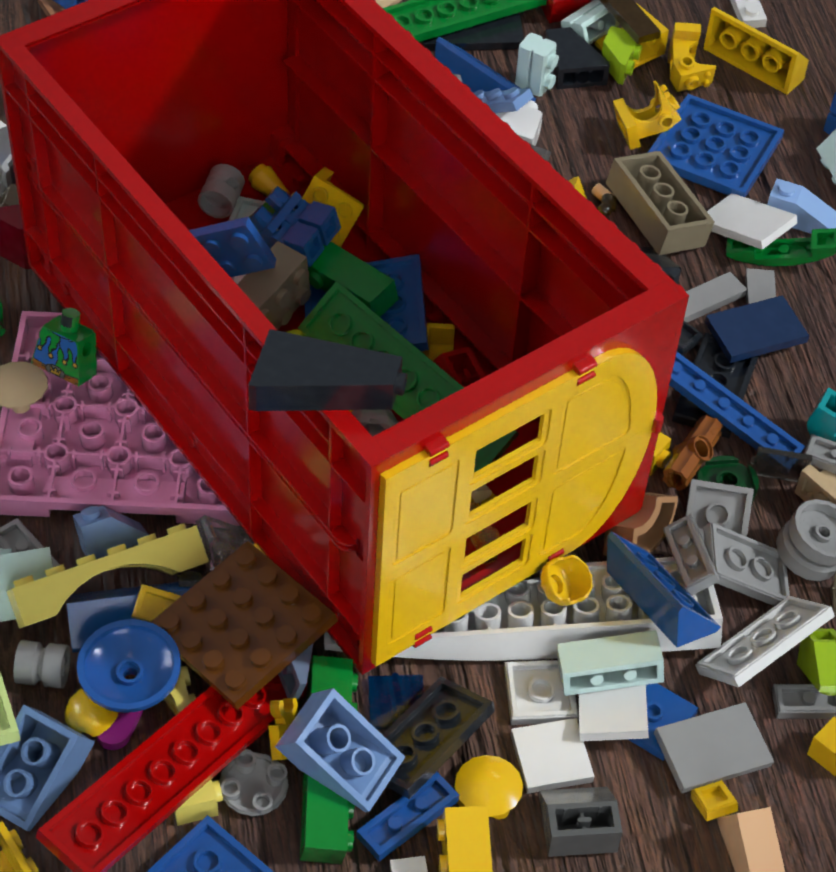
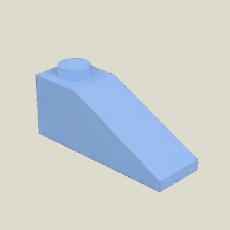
M776 179L767 205L796 214L797 224L792 228L812 234V229L836 228V211L805 187L789 181Z

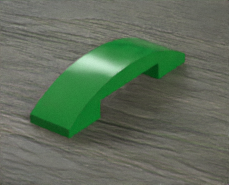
M836 228L812 229L811 238L776 239L764 249H759L727 237L726 256L737 261L755 265H801L819 261L836 254Z

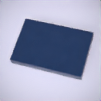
M783 295L709 314L705 318V324L730 363L807 343L809 339V334Z

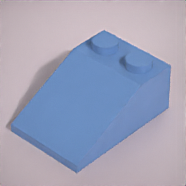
M334 688L312 693L275 746L299 770L364 812H370L405 759V756Z
M23 705L15 719L21 741L0 746V816L30 832L78 774L95 741L47 714Z

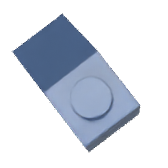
M103 505L99 507L89 506L84 508L81 513L72 515L81 549L86 556L95 554L96 559L108 555L106 550L124 543L126 548L138 545L137 539L149 535L141 523Z

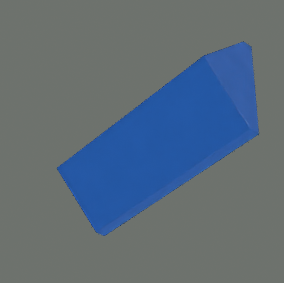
M441 37L437 38L435 58L448 67L453 74L461 75L462 83L467 85L473 93L478 90L486 92L496 88H500V90H508L512 87L522 89L462 48Z
M612 531L607 536V573L676 647L716 633L721 628L650 552Z
M198 580L148 586L182 596L198 583ZM141 586L72 594L66 602L72 653L80 652L85 641L101 627L119 620L136 619L131 616Z

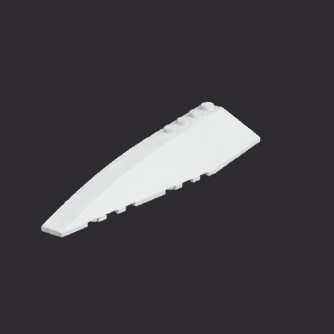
M674 557L655 558L686 590ZM607 561L587 562L586 564L592 574L593 588L588 597L581 602L569 606H559L547 599L541 588L540 577L523 580L431 634L432 639L417 648L411 646L394 657L461 661L558 659L557 644L652 630L657 632L662 652L721 648L723 617L714 584L692 595L721 628L716 633L676 647L607 573ZM326 631L324 633L325 650L343 652Z

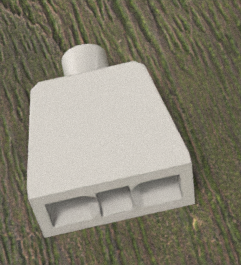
M530 100L518 111L495 113L501 120L507 122L511 129L524 141L536 146L541 131L543 113L538 110V105L534 101Z

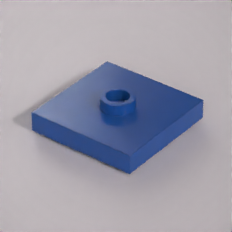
M658 683L647 684L646 699L649 738L628 740L664 761L665 757L654 735V731L658 727L695 717L698 707Z

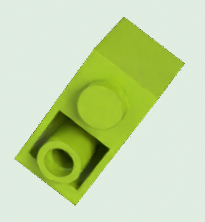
M610 26L603 41L602 56L610 64L609 73L618 84L623 85L627 75L631 76L633 73L634 59L639 60L642 45L637 44L625 29Z
M818 628L800 642L797 665L820 693L829 696L836 695V631L834 629Z

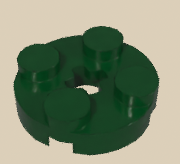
M726 455L716 456L706 461L705 466L700 468L696 479L721 484L723 480H727L729 484H734V486L753 488L752 504L759 487L758 475L749 464L746 467L739 463L740 459Z

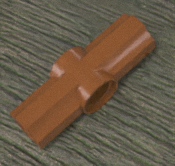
M708 415L700 417L685 440L674 446L673 457L663 470L664 477L662 480L668 487L675 488L678 491L685 489L702 463L709 461L713 457V447L722 435L721 428L723 427L717 418H712Z

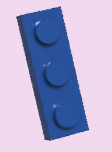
M436 772L410 799L402 796L359 828L356 837L380 862L443 814L446 807H452L459 802V794Z

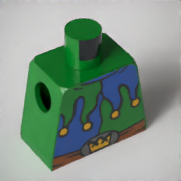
M65 308L62 310V315L57 316L42 327L31 364L79 387L97 373L96 333L94 330L79 323L80 311L74 308Z

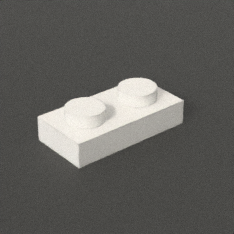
M730 0L738 20L753 28L766 27L767 17L759 0Z

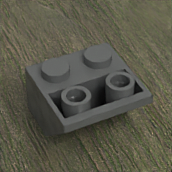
M608 787L539 791L548 857L618 852L623 832L618 803Z

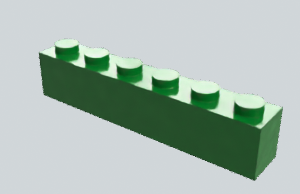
M267 202L262 205L271 214L275 212ZM330 242L327 246L323 245V252L310 268L308 267L309 283L314 288L327 292L338 281L379 317L399 300L394 279L333 242Z
M313 655L307 679V700L312 693L334 688L357 710V703L352 702V692L356 693L358 686V672H353V659ZM304 772L300 861L342 864L346 853L352 852L354 831L348 830V819H353L355 805Z

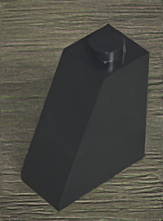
M571 27L546 29L545 38L556 42L557 45L556 55L559 56V60L553 70V74L556 75L555 85L557 89L607 85L610 64L600 53Z

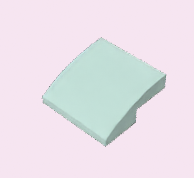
M50 547L0 555V622L16 619L6 592L15 587L13 581L30 575L33 576L35 581L46 577L45 570L53 568Z

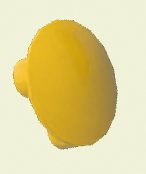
M490 755L474 757L464 763L456 774L454 788L459 794V802L457 804L460 807L488 806L489 817L499 820L504 819L509 815L510 810L516 807L522 797L523 782L520 773L510 762L501 757Z

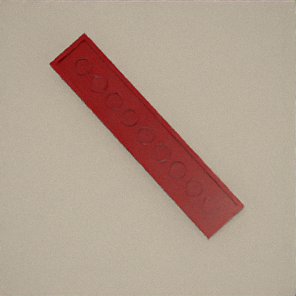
M277 674L238 710L216 690L209 687L40 827L35 838L73 872H106L269 729L268 726L275 724V718L270 712V701L287 698L279 675ZM307 684L298 702H300L307 695Z

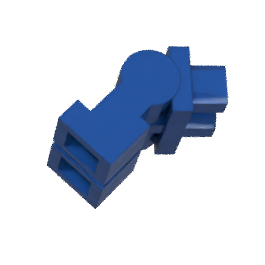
M277 186L265 198V201L275 212L271 214L261 205L250 216V220L259 230L260 235L270 249L279 241L306 256L308 267L310 268L323 252V245L327 246L341 229L336 209L333 206L316 201L310 204L301 199L302 196L297 191L289 195Z

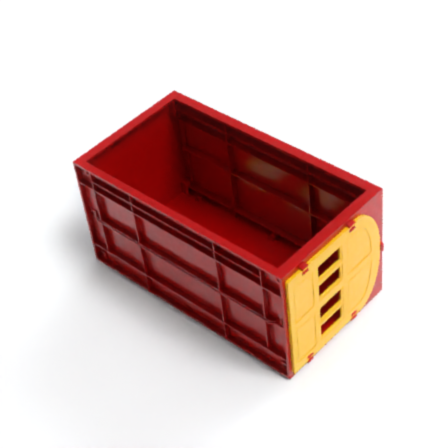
M88 0L0 35V83L29 266L64 309L74 308L80 311L79 323L94 330L96 333V349L253 542L257 543L270 560L336 614L338 622L327 632L349 659H353L354 666L362 675L411 646L417 648L432 639L431 634L540 571L548 561L567 555L642 509L656 442L663 425V411L689 294L686 293L681 285L672 280L659 264L653 262L641 251L635 242L625 236L614 222L608 220L590 200H587L578 192L570 181L563 178L547 160H544L532 149L527 141H524L516 134L507 122L501 120L467 85L454 76L448 67L439 62L429 49L423 47L390 13H387L377 4L375 0ZM218 164H228L235 167L241 172L245 180L240 196L265 201L266 196L253 189L251 182L248 180L250 173L260 164L272 167L290 192V195L297 191L302 197L313 177L323 167L333 171L334 174L330 182L364 204L361 214L341 248L366 263L419 254L422 264L426 322L454 325L453 350L470 346L485 377L405 420L392 409L391 411L399 423L375 436H372L352 414L354 410H249L248 384L269 330L277 329L189 231L226 222L230 218V216L226 218L209 216L198 205V196L211 168ZM305 304L303 306L300 305L293 313L290 321L286 325H282L277 331L299 330L298 326L305 319ZM514 430L519 433L498 460L474 472L477 450ZM486 484L492 491L491 496L482 501L481 506L470 511L472 491Z

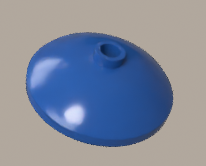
M136 619L115 621L96 630L83 644L77 659L78 680L88 698L105 709L123 713L142 711L161 702L175 687L181 670L180 653L173 638L161 627ZM128 675L136 676L134 679H125Z

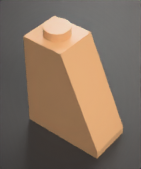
M771 807L717 818L718 826L735 872H785Z

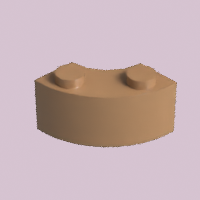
M645 492L642 509L605 532L603 555L607 556V536L611 531L650 553L653 552L665 538L663 528L673 522L678 496Z

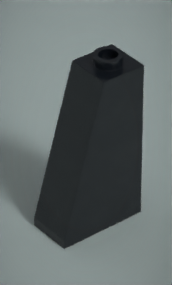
M270 329L248 384L249 410H392L396 396H403L406 388L407 373H402L403 357Z

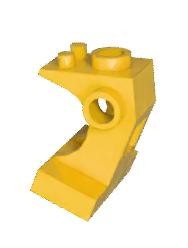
M675 22L668 51V63H670V81L677 92L694 90L700 86L709 87L713 81L716 65L699 64L694 59L701 34V24Z
M656 80L653 81L655 98L650 101L649 106L643 109L636 110L626 105L623 98L613 101L617 124L630 150L641 147L639 139L668 131L682 120L677 112L681 107L669 91H666L668 88L665 84L659 86Z

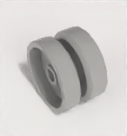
M820 499L805 501L779 531L776 540L777 552L783 563L794 574L806 580L823 581L830 579L836 573L835 504Z

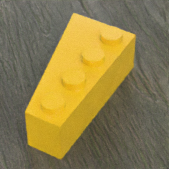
M488 806L446 807L442 819H437V839L442 844V855H439V872H493Z

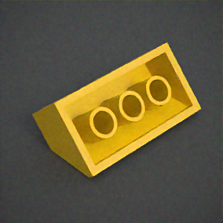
M716 7L711 9L704 50L786 95L804 80L809 60L801 53Z

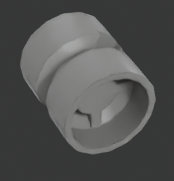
M228 164L213 166L198 196L197 202L201 210L214 218L230 216L244 187V176L238 169Z
M21 640L15 654L14 682L16 684L36 685L38 681H42L44 687L63 689L66 685L70 668V646L49 643L46 648H43L41 642Z

